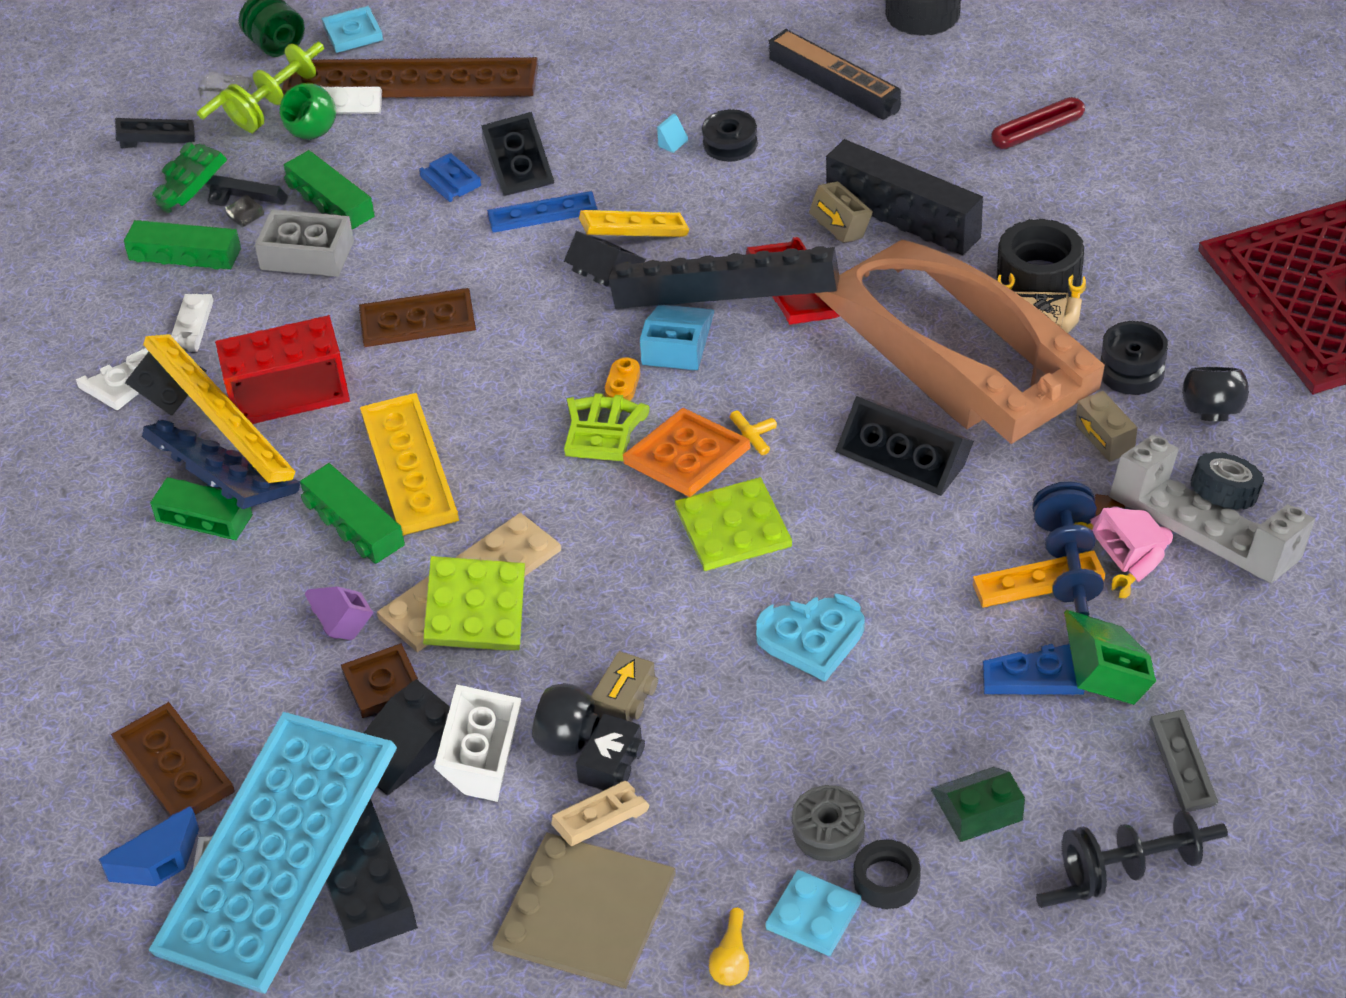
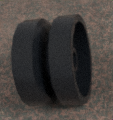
M1125 321L1108 328L1103 336L1101 362L1105 365L1102 376L1104 384L1114 391L1130 395L1145 394L1158 388L1164 380L1165 361L1168 351V340L1165 334L1156 326L1143 321Z

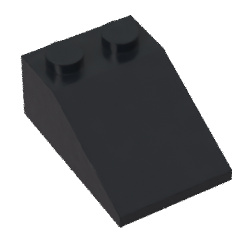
M532 112L481 125L484 146L503 196L555 183Z
M417 679L392 696L364 731V734L390 740L397 747L377 785L387 796L437 758L450 706Z

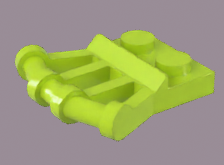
M595 393L594 396L574 399V397L566 398L571 425L564 447L565 456L624 461L623 454L627 450L628 443H630L631 432L640 421H644L650 411L649 405L642 402L639 404L624 399L623 395L604 397L602 393ZM602 408L611 409L608 423L598 422ZM590 409L588 420L580 421L577 411ZM622 410L630 413L623 424H618Z

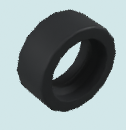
M891 839L876 840L865 845L857 853L853 864L854 886L861 899L869 905L881 909L899 908L908 904L918 893L921 876L920 862L918 856L909 846ZM891 861L903 866L907 870L908 877L904 882L896 886L884 887L868 880L866 871L877 862Z

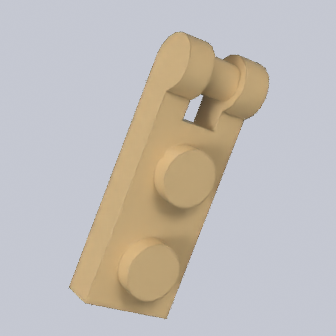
M624 781L552 815L551 825L572 847L631 817L638 818L648 811L649 804L642 796L637 797L634 794L635 789L628 781Z

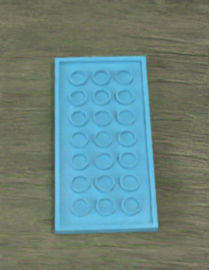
M283 712L154 939L149 951L156 957L266 994L397 749L394 743L390 740Z

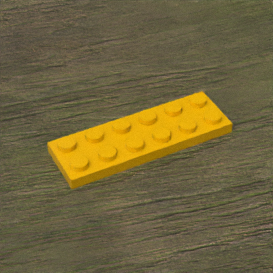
M417 393L361 406L360 411L393 516L395 521L401 525L403 536L459 521L458 511Z

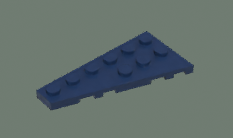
M158 420L154 424L143 427L142 437L159 450L171 451V458L174 461H185V468L209 486L221 487V494L227 499L232 498V496L238 499L237 506L241 509L296 494L299 491L300 481L293 478V480L268 483L239 451L222 448L218 442L204 440L197 437V433L174 427V423L170 421Z

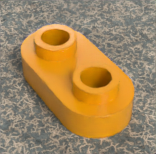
M623 357L613 362L605 384L606 397L623 395L624 399L632 400L640 378V365L638 361L633 358Z

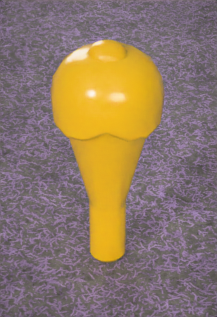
M738 907L730 910L727 931L719 946L714 948L709 958L708 968L710 975L717 983L726 986H734L741 983L749 972L750 963L748 954L744 949L741 932L744 911Z

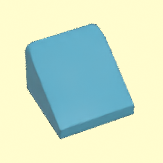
M672 114L657 127L658 146L667 151L675 152L689 140L675 114Z

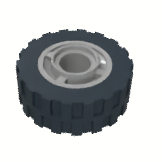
M1223 452L1204 453L1203 456L1198 458L1190 485L1200 497L1210 501L1212 504H1217L1224 508L1244 510L1248 509V507H1253L1257 502L1264 483V477L1262 476L1263 473L1255 465H1252L1245 459Z

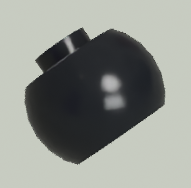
M1195 367L1188 371L1184 379L1182 394L1188 410L1193 413H1200L1201 420L1228 421L1229 414L1240 413L1245 407L1249 395V386L1242 369Z
M555 684L546 688L538 703L533 721L532 738L536 745L545 752L555 756H572L581 752L600 720L599 714L594 713V699L585 690L573 684Z

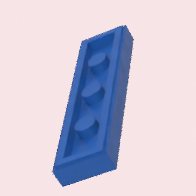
M588 191L487 210L492 233L576 218L579 217L581 210L598 209L593 192Z

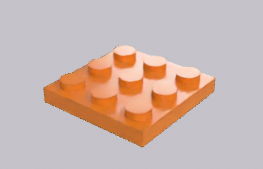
M682 408L625 452L623 460L624 464L691 497L750 449V441L738 433Z

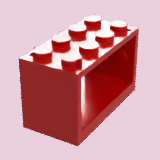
M330 315L215 341L228 398L252 424L350 402L341 355Z

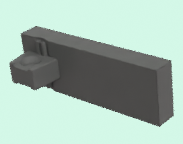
M1184 709L1151 716L1149 724L1181 809L1191 812L1216 806L1218 799Z

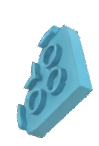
M834 594V598H824L819 601L818 597H815L806 605L790 601V606L774 608V605H770L761 612L756 621V641L770 655L826 682L860 640L864 632V615L860 611L859 603L841 594Z

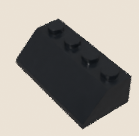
M856 396L835 452L942 496L965 466L974 441L874 400Z

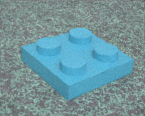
M369 6L322 18L323 27L336 53L383 41L382 31Z
M797 870L766 921V929L827 956H831L861 904V896L801 870Z

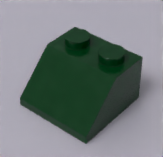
M991 767L931 788L933 795L960 842L1023 821L1025 796L1010 771Z

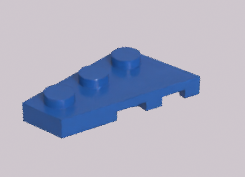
M1048 644L1041 646V651L1026 655L1022 652H1016L983 661L984 694H1084L1085 691L1077 688L1070 644L1058 647Z

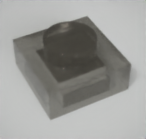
M247 195L225 207L227 216L242 227L264 215L263 207Z

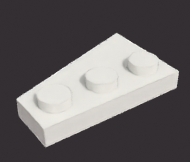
M145 348L127 356L126 362L113 368L110 365L100 368V374L89 379L86 376L76 379L78 388L113 409L119 410L139 394L124 382L145 357L148 350Z

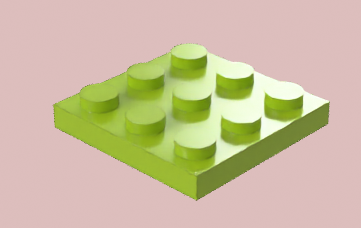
M761 477L675 500L676 511L704 571L792 547V538Z
M431 556L423 645L505 651L520 650L525 563Z

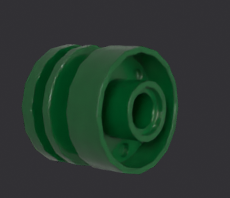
M247 0L240 10L238 19L240 30L269 56H282L285 54V48L289 44L299 46L303 39L305 31L304 20L284 0Z

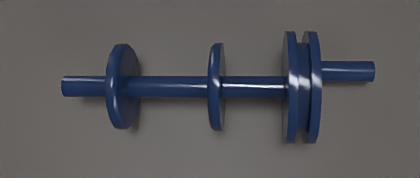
M1072 481L1058 482L1046 486L1033 498V516L1039 527L1050 531L1045 539L1047 552L1055 558L1065 556L1067 558L1069 571L1058 576L1053 582L1052 592L1054 596L1062 602H1074L1077 613L1089 616L1087 601L1099 596L1103 591L1104 581L1100 574L1095 571L1081 569L1079 553L1091 551L1095 546L1096 537L1088 527L1074 524L1078 522L1089 524L1091 522L1090 519L1096 516L1095 496L1092 490L1082 483Z

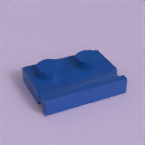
M452 153L429 163V167L426 169L423 167L419 168L420 177L449 202L453 201L452 197L456 195L461 197L481 186L480 177Z

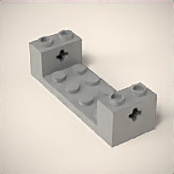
M1151 435L1121 455L1109 495L1110 498L1133 510L1148 512L1157 523L1271 584L1303 557L1316 518L1306 514L1301 508L1287 504L1265 522L1258 524L1240 516L1235 510L1210 503V501L1200 497L1198 493L1186 488L1183 483L1170 479L1179 448L1170 444L1163 437Z

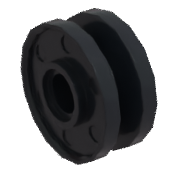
M734 109L721 110L711 114L704 120L702 125L704 151L710 157L719 161H739L749 157L756 151L758 145L755 119L749 113Z

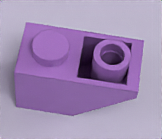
M336 586L308 589L305 592L312 611L318 616L323 625L324 632L334 639H355L373 614L362 593Z

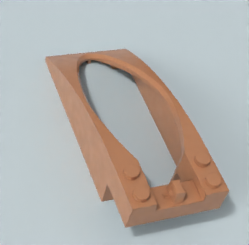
M900 240L840 274L837 291L815 293L964 428L969 429L984 419L1010 444H1013L1077 404L1079 400L1093 394L1101 386L1105 365L1039 309L980 270L952 256L917 243ZM895 269L898 273L904 269L925 271L1034 366L1030 383L1031 387L1021 392L996 369L963 356L909 328L875 299L862 282L863 276L868 277L869 272L873 270Z

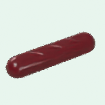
M1068 97L1001 124L991 132L992 143L999 149H1009L1077 121L1085 112V104L1078 98Z

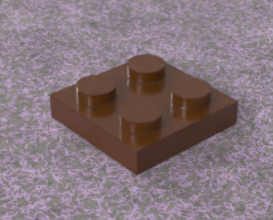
M402 643L341 664L342 673L362 718L379 713L392 696L415 679L419 680Z

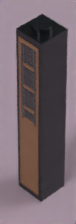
M784 29L769 40V59L842 99L882 120H885L890 115H895L900 110L901 89L788 29Z

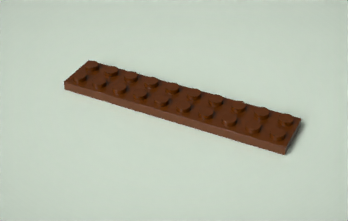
M538 57L314 59L311 61L314 64L316 76L312 79H305L295 72L283 82L282 92L285 95L289 89L298 84L313 83L322 87H380L382 89V98L534 96Z

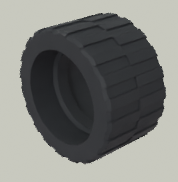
M886 0V19L892 27L910 35H935L947 31V29L952 28L958 22L961 0Z
M1029 219L1016 223L1005 230V233L1000 237V242L998 243L997 279L1001 275V283L1009 285V275L1011 273L1015 278V283L1011 289L1014 292L1068 293V297H1071L1072 292L1069 290L1068 281L1070 276L1073 275V286H1081L1084 260L1083 240L1070 226L1055 220ZM1041 260L1054 264L1037 265L1028 263V261Z

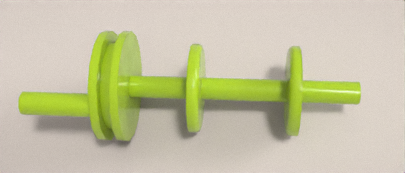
M317 41L304 52L300 47L289 44L285 48V55L289 65L274 77L263 70H256L253 73V81L257 87L254 93L250 95L237 84H230L197 111V115L204 120L222 105L226 114L237 126L249 133H254L264 124V116L257 103L265 97L272 104L280 105L284 95L279 85L295 72L305 79L315 77L316 70L311 59L324 50V46L321 42Z

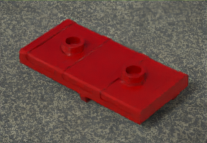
M793 237L791 242L747 247L746 254H755L759 251L782 252L791 248L806 250V247L799 237ZM815 293L772 296L790 325L840 317Z

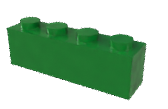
M310 150L283 164L286 174L284 180L291 190L296 189L300 192L305 201L314 203L320 213L349 216L352 230L375 217L372 198Z
M134 220L123 241L129 260L155 262L164 265L176 264L188 267H209L212 269L231 270L241 250L237 229Z
M330 463L300 480L303 492L301 499L304 505L309 510L314 508L324 524L327 526L332 524L343 541L353 543L357 553L362 558L368 557L377 564L405 546L401 525Z

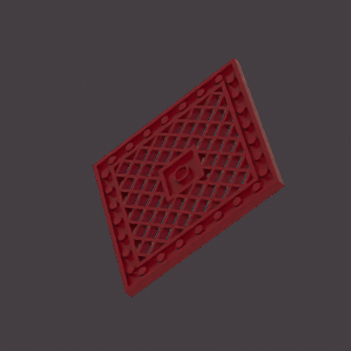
M1346 200L1199 242L1198 251L1312 395L1346 385V326L1333 323L1336 321L1346 324V256L1340 255V253L1346 255ZM1325 237L1338 239L1339 241L1327 239ZM1301 244L1308 245V246H1313L1314 249H1313V248H1309V247H1305V246H1301ZM1320 249L1333 251L1334 253L1321 251ZM1278 251V252L1286 253V254H1289V256L1283 255V254H1279V253H1275V252ZM1295 256L1307 258L1309 261L1295 258ZM1252 258V259L1264 261V263L1252 261V260H1250V259ZM1315 261L1327 263L1329 266L1315 263ZM1270 263L1284 266V268L1272 266ZM1292 268V269L1304 271V273L1292 271V270H1289V269ZM1264 276H1269V277L1277 278L1278 281L1273 280V279H1269V278H1265ZM1284 281L1297 283L1298 286L1284 283ZM1304 285H1305V286H1309V287H1313V288H1317L1318 291L1312 290V289H1308V288H1304ZM1279 293L1286 294V295H1289V296H1293V298H1288V297L1280 296V295H1278V294H1279ZM1301 298V299L1313 301V303H1308V302L1300 301V300H1298V299ZM1321 303V304L1333 306V309H1332V308H1328V307H1324V306H1320V305H1318V304ZM1293 311L1305 313V314H1308V315H1307V316H1303V315L1295 314V313H1293ZM1313 316L1328 319V321L1313 318ZM1308 329H1312V330H1316V331L1323 332V333H1322V335H1321V334L1309 332V331H1307V330H1308ZM1328 334L1343 337V340L1329 337ZM1325 347V348L1337 350L1338 352H1337V353H1334V352H1330V351L1323 350L1322 348Z

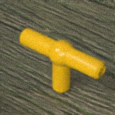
M738 410L733 411L730 414V419L741 431L742 436L749 439L760 455L768 454L770 447L760 435L777 427L776 420L769 418L750 425Z

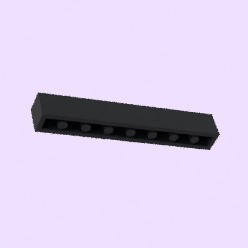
M817 246L806 250L791 248L782 252L759 251L755 254L746 255L733 253L721 257L707 255L697 259L676 258L672 261L661 262L649 260L645 263L637 264L623 262L613 265L609 284L615 309L835 292L838 288L840 276L835 247Z

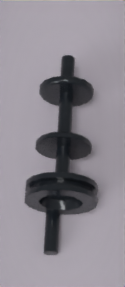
M1182 810L1174 816V835L1141 842L1137 832L1131 825L1122 824L1117 830L1118 848L1102 852L1094 834L1089 828L1082 826L1076 830H1066L1061 841L1062 857L1067 877L1072 886L1037 894V904L1040 908L1077 899L1088 900L1093 896L1101 897L1105 894L1107 886L1105 865L1122 862L1128 876L1136 881L1140 880L1145 874V856L1178 849L1187 865L1198 866L1203 859L1202 843L1227 837V827L1224 823L1198 829L1190 813Z

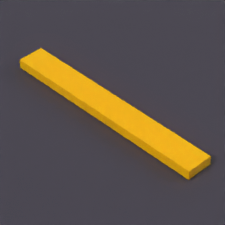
M170 334L145 337L144 347L268 483L293 480L296 471Z

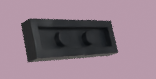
M115 118L116 141L120 142V148L137 147V142H195L194 120Z
M213 175L205 183L210 189L208 201L219 206H225L230 196L285 205L288 199V195L276 185Z

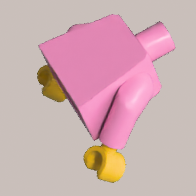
M1119 507L1103 508L1101 514L1090 519L1091 523L1088 525L1083 522H1078L1074 525L1086 526L1091 529L1096 539L1121 571L1129 572L1128 575H1116L1112 580V591L1122 586L1124 588L1120 590L1119 598H1126L1131 593V584L1134 581L1140 582L1163 560L1165 556L1164 550L1172 542L1173 534L1169 528L1160 527L1151 515L1144 510H1130Z

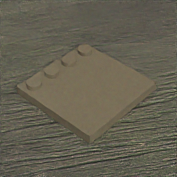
M546 832L492 944L493 950L626 989L674 880L676 870L671 866L584 842L571 847L562 836Z

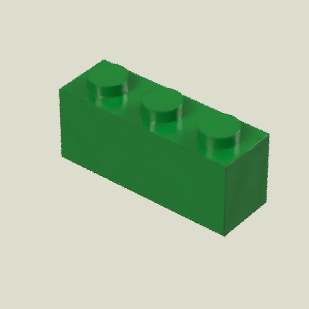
M169 477L165 479L150 502L156 522L236 541L253 515L251 507L241 509L237 506L238 499L233 496L227 499L221 494L222 490Z

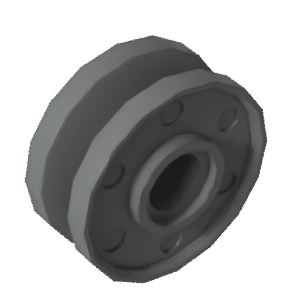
M833 785L814 787L800 795L793 805L791 817L796 845L805 855L819 861H838L846 859L857 852L864 841L865 815L860 799L852 791Z

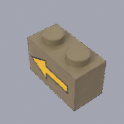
M833 182L818 185L809 213L820 225L827 228L837 240L846 243L863 238L873 211L842 184Z
M1104 391L1078 401L1076 426L1109 462L1120 458L1121 455L1135 447L1138 427Z
M618 651L591 695L595 701L594 713L599 714L600 719L603 714H607L630 722L633 719L638 720L643 712L644 700L647 695L652 696L658 685V678L655 677L654 662Z

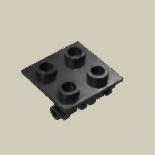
M149 351L124 382L171 416H173L188 396Z

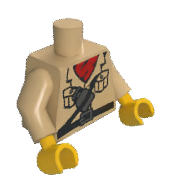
M1011 273L1009 275L1010 284L1005 285L1009 289H1012L1015 283V278ZM999 275V276H998V279H997V281L1000 282V283H1001V275ZM1073 275L1070 276L1068 281L1069 290L1072 292L1071 297H1068V293H1015L1069 333L1079 322L1082 305L1080 294L1086 289V279L1083 276L1082 285L1075 287L1072 285Z

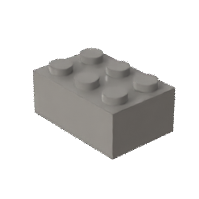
M271 209L255 243L260 270L339 277L354 243L349 216Z

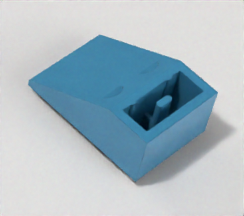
M658 305L645 320L641 333L640 350L642 365L698 371L714 316V309Z

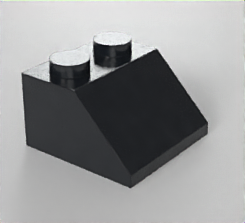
M579 231L575 232L564 262L573 266V272L585 277L589 273L595 276L594 282L609 287V277L613 265L623 262L637 264L646 261V258L607 240Z

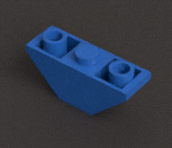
M189 806L171 815L167 820L149 830L143 831L136 838L118 848L112 849L108 854L99 858L107 880L117 883L157 886L186 869L199 832V826L193 809Z

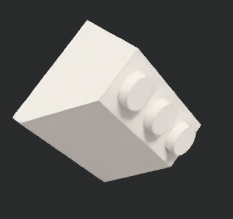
M456 684L434 768L464 795L498 802L517 725L521 698Z

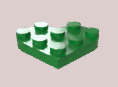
M191 142L186 143L181 148L180 155L174 161L168 162L162 169L167 182L165 185L158 186L153 192L157 206L165 213H171V207L179 204L181 207L184 206L228 159L221 152L204 144L193 145Z

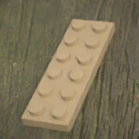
M520 512L455 558L525 563V577L561 551V544ZM429 576L377 611L378 619L417 653L428 646L423 645Z

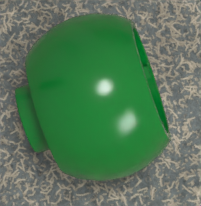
M302 83L289 89L283 96L279 110L280 119L285 129L293 136L304 140H313L325 135L331 129L336 118V106L331 95L323 87L313 83Z

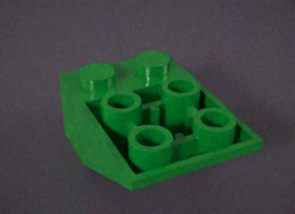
M1066 609L1064 616L1077 688L1135 705L1156 682L1151 655L1122 626Z

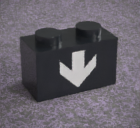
M603 714L576 762L578 782L597 789L606 790L621 782L628 781L631 773V764L634 758L639 759L645 747V741L641 736L640 724Z

